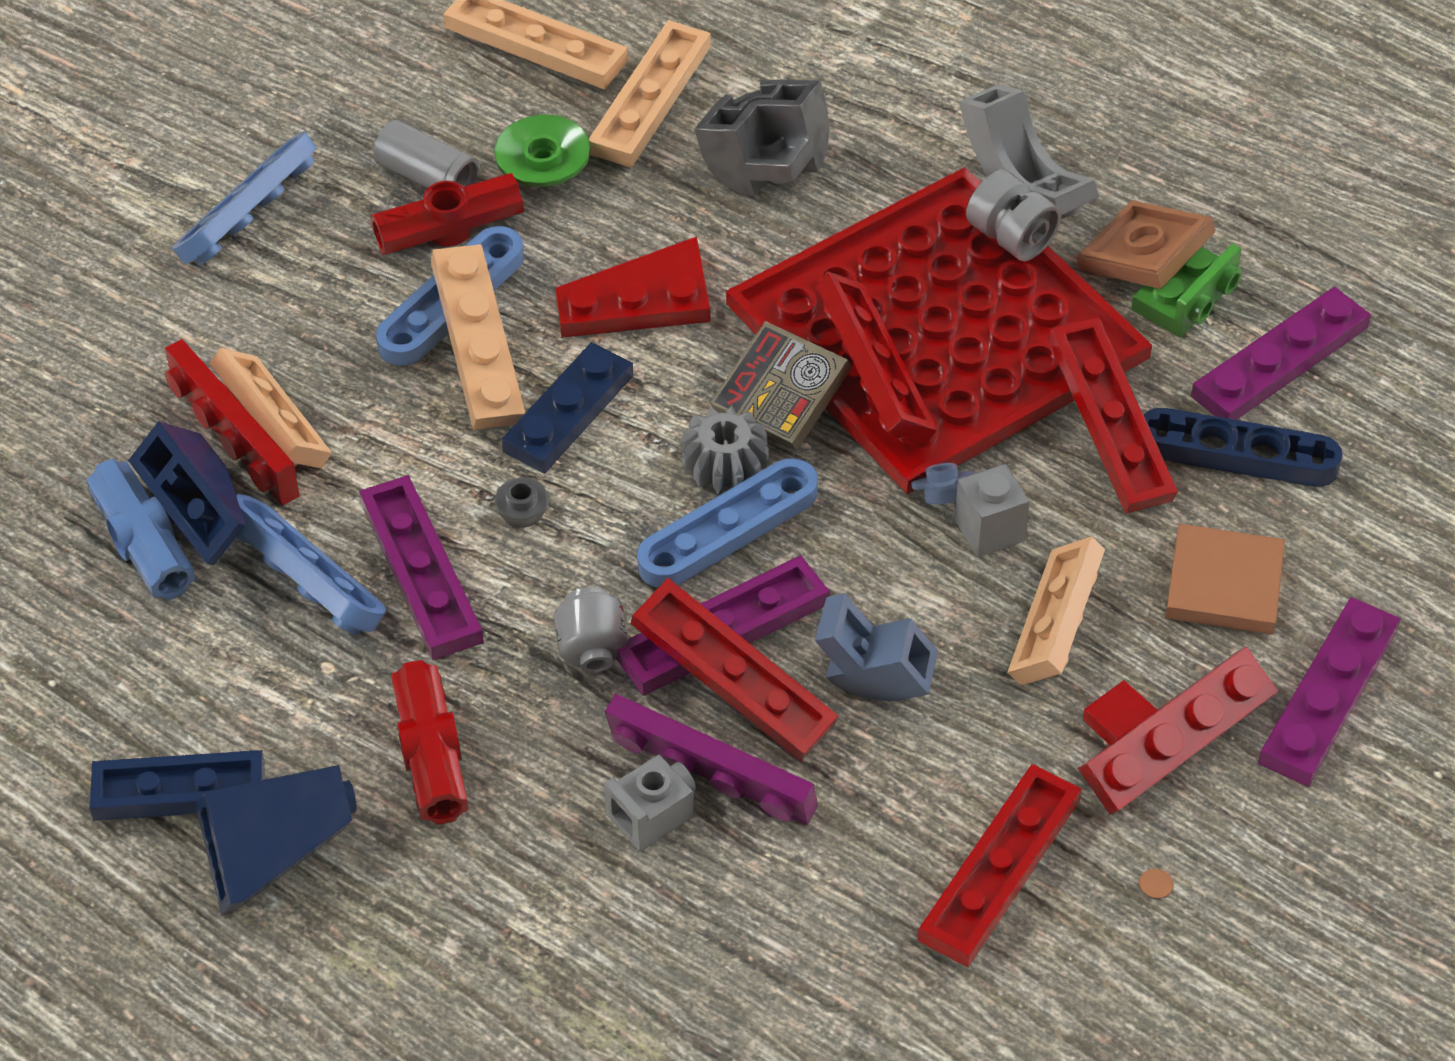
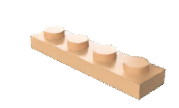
M455 0L443 14L446 29L604 90L628 62V47L505 0Z
M670 20L666 22L588 139L591 147L590 155L630 168L633 167L710 49L711 33Z
M482 244L432 250L431 265L473 430L515 425L526 412Z

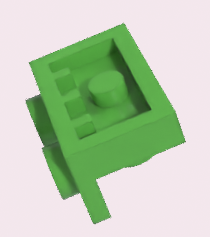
M1231 244L1218 256L1201 247L1162 289L1143 285L1132 298L1131 310L1181 338L1195 323L1200 325L1207 319L1214 303L1223 294L1228 296L1235 290L1242 276V269L1238 268L1242 248Z

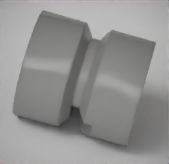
M1004 169L993 172L982 181L971 196L966 212V218L971 225L989 238H997V242L1002 248L1021 261L1033 259L1050 244L1057 233L1062 215L1058 206L1040 193L1031 192L1026 183Z

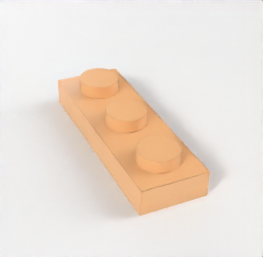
M220 347L210 364L223 380L222 384L292 460L294 466L301 464L322 468L331 456V450L259 358L254 355Z
M1092 536L1051 550L1007 672L1021 686L1062 674L1068 662V654L1076 631L1082 622L1083 611L1091 588L1097 579V571L1105 551Z

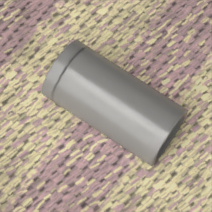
M393 120L386 124L379 133L374 145L373 157L377 164L427 189L441 181L457 182L463 187L477 183L480 164L476 158L399 120Z

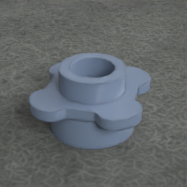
M954 463L936 464L925 469L926 477L915 480L911 484L914 490L923 489L925 502L928 504L956 502L958 480L973 475L974 472H958L957 465Z

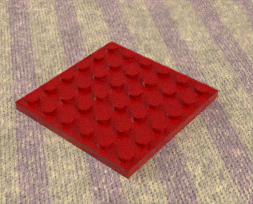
M966 167L726 290V304L755 335L766 321L849 361L852 369L825 409L906 494L914 491L911 482L926 477V468L942 463H954L959 466L1075 401L1047 339L1052 328L1099 317L1124 373L1150 359L1152 344L1049 246L1033 259L1021 261L998 244L997 238H989L968 222L966 218L967 206L971 196L982 182ZM827 272L864 284L938 429L925 444L904 437L896 438L885 431L879 423V413L870 395L862 388L860 384L861 377L856 366L843 350V340L835 324L824 311L825 304L815 286Z

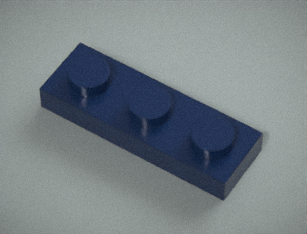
M590 342L502 438L503 453L545 474L633 377V362Z
M252 750L92 761L89 808L93 821L198 814L196 804L204 792L265 780L263 751Z

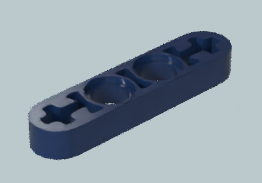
M1155 408L1144 414V418L1164 461L1312 487L1329 485L1336 480L1339 474L1343 457L1342 449L1335 440L1321 434L1170 408ZM1157 430L1166 431V437L1157 436ZM1185 434H1191L1190 442H1183ZM1206 436H1216L1223 439L1227 446L1221 449H1210L1205 447L1200 442V439ZM1258 445H1268L1276 449L1279 455L1273 458H1262L1253 453L1252 448ZM1289 452L1295 453L1294 461L1288 460ZM1312 457L1321 458L1322 464L1313 463Z

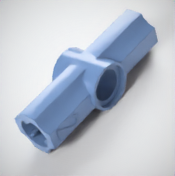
M112 458L96 465L93 474L86 479L88 489L99 510L106 518L108 531L124 561H132L153 598L163 597L171 600L184 594L189 584L195 580L194 570L191 562L175 540L173 527L164 507L156 497L149 498L128 462H117Z

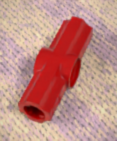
M508 173L465 187L453 181L437 182L425 191L424 199L372 214L370 219L377 245L382 255H387L429 241L439 246H457L465 242L470 236L472 228L524 213V203L513 173Z
M423 660L403 663L397 672L391 674L400 718V722H397L405 769L406 771L411 770L417 810L420 813L421 820H429L436 825L454 822L459 815L469 810L459 761L462 758L453 712L447 711L445 692L437 665L427 664Z

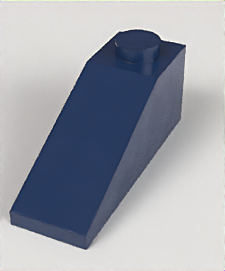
M158 421L128 462L207 564L215 565L246 526L227 466L200 433Z

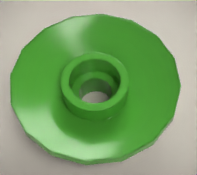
M540 114L524 117L507 126L497 138L494 155L498 169L504 175L513 173L517 183L524 186L547 187L562 184L578 175L588 163L591 147L587 133L576 122L558 115Z

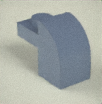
M845 593L826 597L820 623L817 627L815 642L831 658L826 678L832 684L851 695L882 701H898L929 694L938 650L911 618L873 626Z

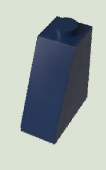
M339 765L203 793L196 804L221 916L234 913L339 835L352 821L351 814L356 813L355 792L350 780L343 781Z

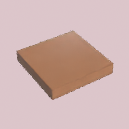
M1131 200L1076 256L1079 269L1085 272L1162 289L1216 232L1214 221L1209 216Z
M1179 523L1165 618L1273 635L1277 618L1285 539Z

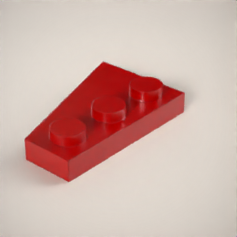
M697 236L555 288L561 338L710 322V304Z

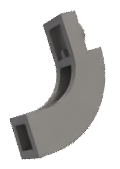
M997 84L959 101L971 145L987 177L1001 169L1009 171L1026 183L1031 192L1040 193L1058 206L1062 213L1061 218L1079 213L1082 210V205L1099 198L1095 179L1064 170L1046 153L1034 130L1023 90Z

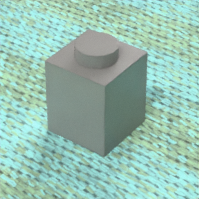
M1003 464L958 480L954 520L975 555L979 558L1025 542L1030 501L1007 464Z

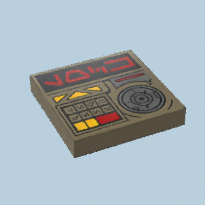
M765 321L710 404L718 413H726L731 405L738 416L752 412L755 424L764 425L767 437L797 451L852 367L847 359Z

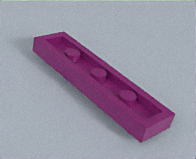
M1334 286L1194 382L1191 398L1216 417L1237 420L1369 327L1371 314Z
M406 475L360 490L361 506L432 661L483 644L482 628L410 476Z
M799 555L701 603V605L748 643H752L823 608L826 597H830V591L802 555ZM642 633L629 638L626 646L617 649L616 660L642 696L690 673Z
M1353 597L1349 598L1261 749L1258 760L1259 765L1310 787L1395 637L1401 618Z
M616 693L605 710L612 737L623 748L634 753H641L645 750L656 756L659 754L670 766L680 762L687 768L690 774L693 772L710 780L712 786L722 794L735 799L740 798L741 795L760 803L761 808L766 813L778 820L788 822L793 818L808 825L818 808L814 784Z

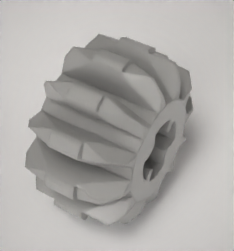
M732 405L726 413H718L710 406L706 418L692 416L689 429L684 430L681 437L682 466L685 469V473L694 475L698 488L710 483L713 484L717 495L724 486H731L733 488L759 473L762 469H765L766 463L769 460L767 433L764 425L755 424L752 412L740 416L736 415Z

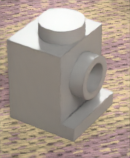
M658 754L616 781L612 777L604 782L606 815L640 852L694 817L693 791L696 790L694 779L682 763L676 762L670 766Z

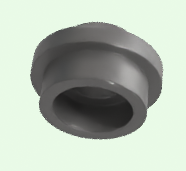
M515 478L505 482L497 490L495 495L496 509L509 525L519 528L530 527L539 522L547 510L548 494L545 487L536 480Z

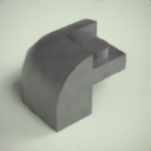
M821 80L760 81L761 90L744 94L734 100L733 96L724 95L694 128L701 155L709 171L728 188L737 193L753 197L757 195L767 181H771L774 184H785L794 182L801 172H818L825 159L829 142V117Z

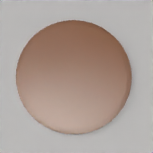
M1149 869L1141 875L1139 886L1142 892L1151 898H1164L1172 892L1174 882L1172 877L1164 870Z

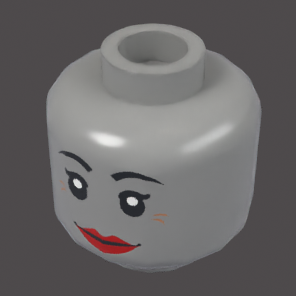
M586 587L574 590L567 594L564 601L554 612V625L561 658L568 664L581 667L585 672L595 673L609 669L613 665V661L616 660L617 649L626 646L628 643L623 605L616 597L607 594L604 589Z

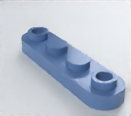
M303 131L295 135L279 147L173 245V251L184 264L194 260L200 266L210 260L222 248L217 242L227 232L230 236H233L246 227L253 220L249 212L258 203L261 207H264L272 202L284 191V187L280 183L287 176L291 175L292 178H295L315 162L311 154L316 150L317 146L306 132Z
M504 226L487 228L466 245L482 244L494 291L522 265L524 260L521 236L515 230ZM434 275L378 326L376 331L379 355L384 361L398 366L416 363L449 334Z
M800 459L780 460L649 536L640 544L637 551L638 573L644 582L656 588H659L667 578L676 585H679L806 510L815 502L818 495V475L816 470L809 463ZM786 491H796L793 494L786 493Z
M236 494L246 524L236 538L253 544L264 554L262 559L269 567L287 574L299 584L297 590L301 595L310 601L322 604L333 614L332 620L338 627L356 635L361 634L362 631H375L386 612V608L374 595L272 508L255 498Z

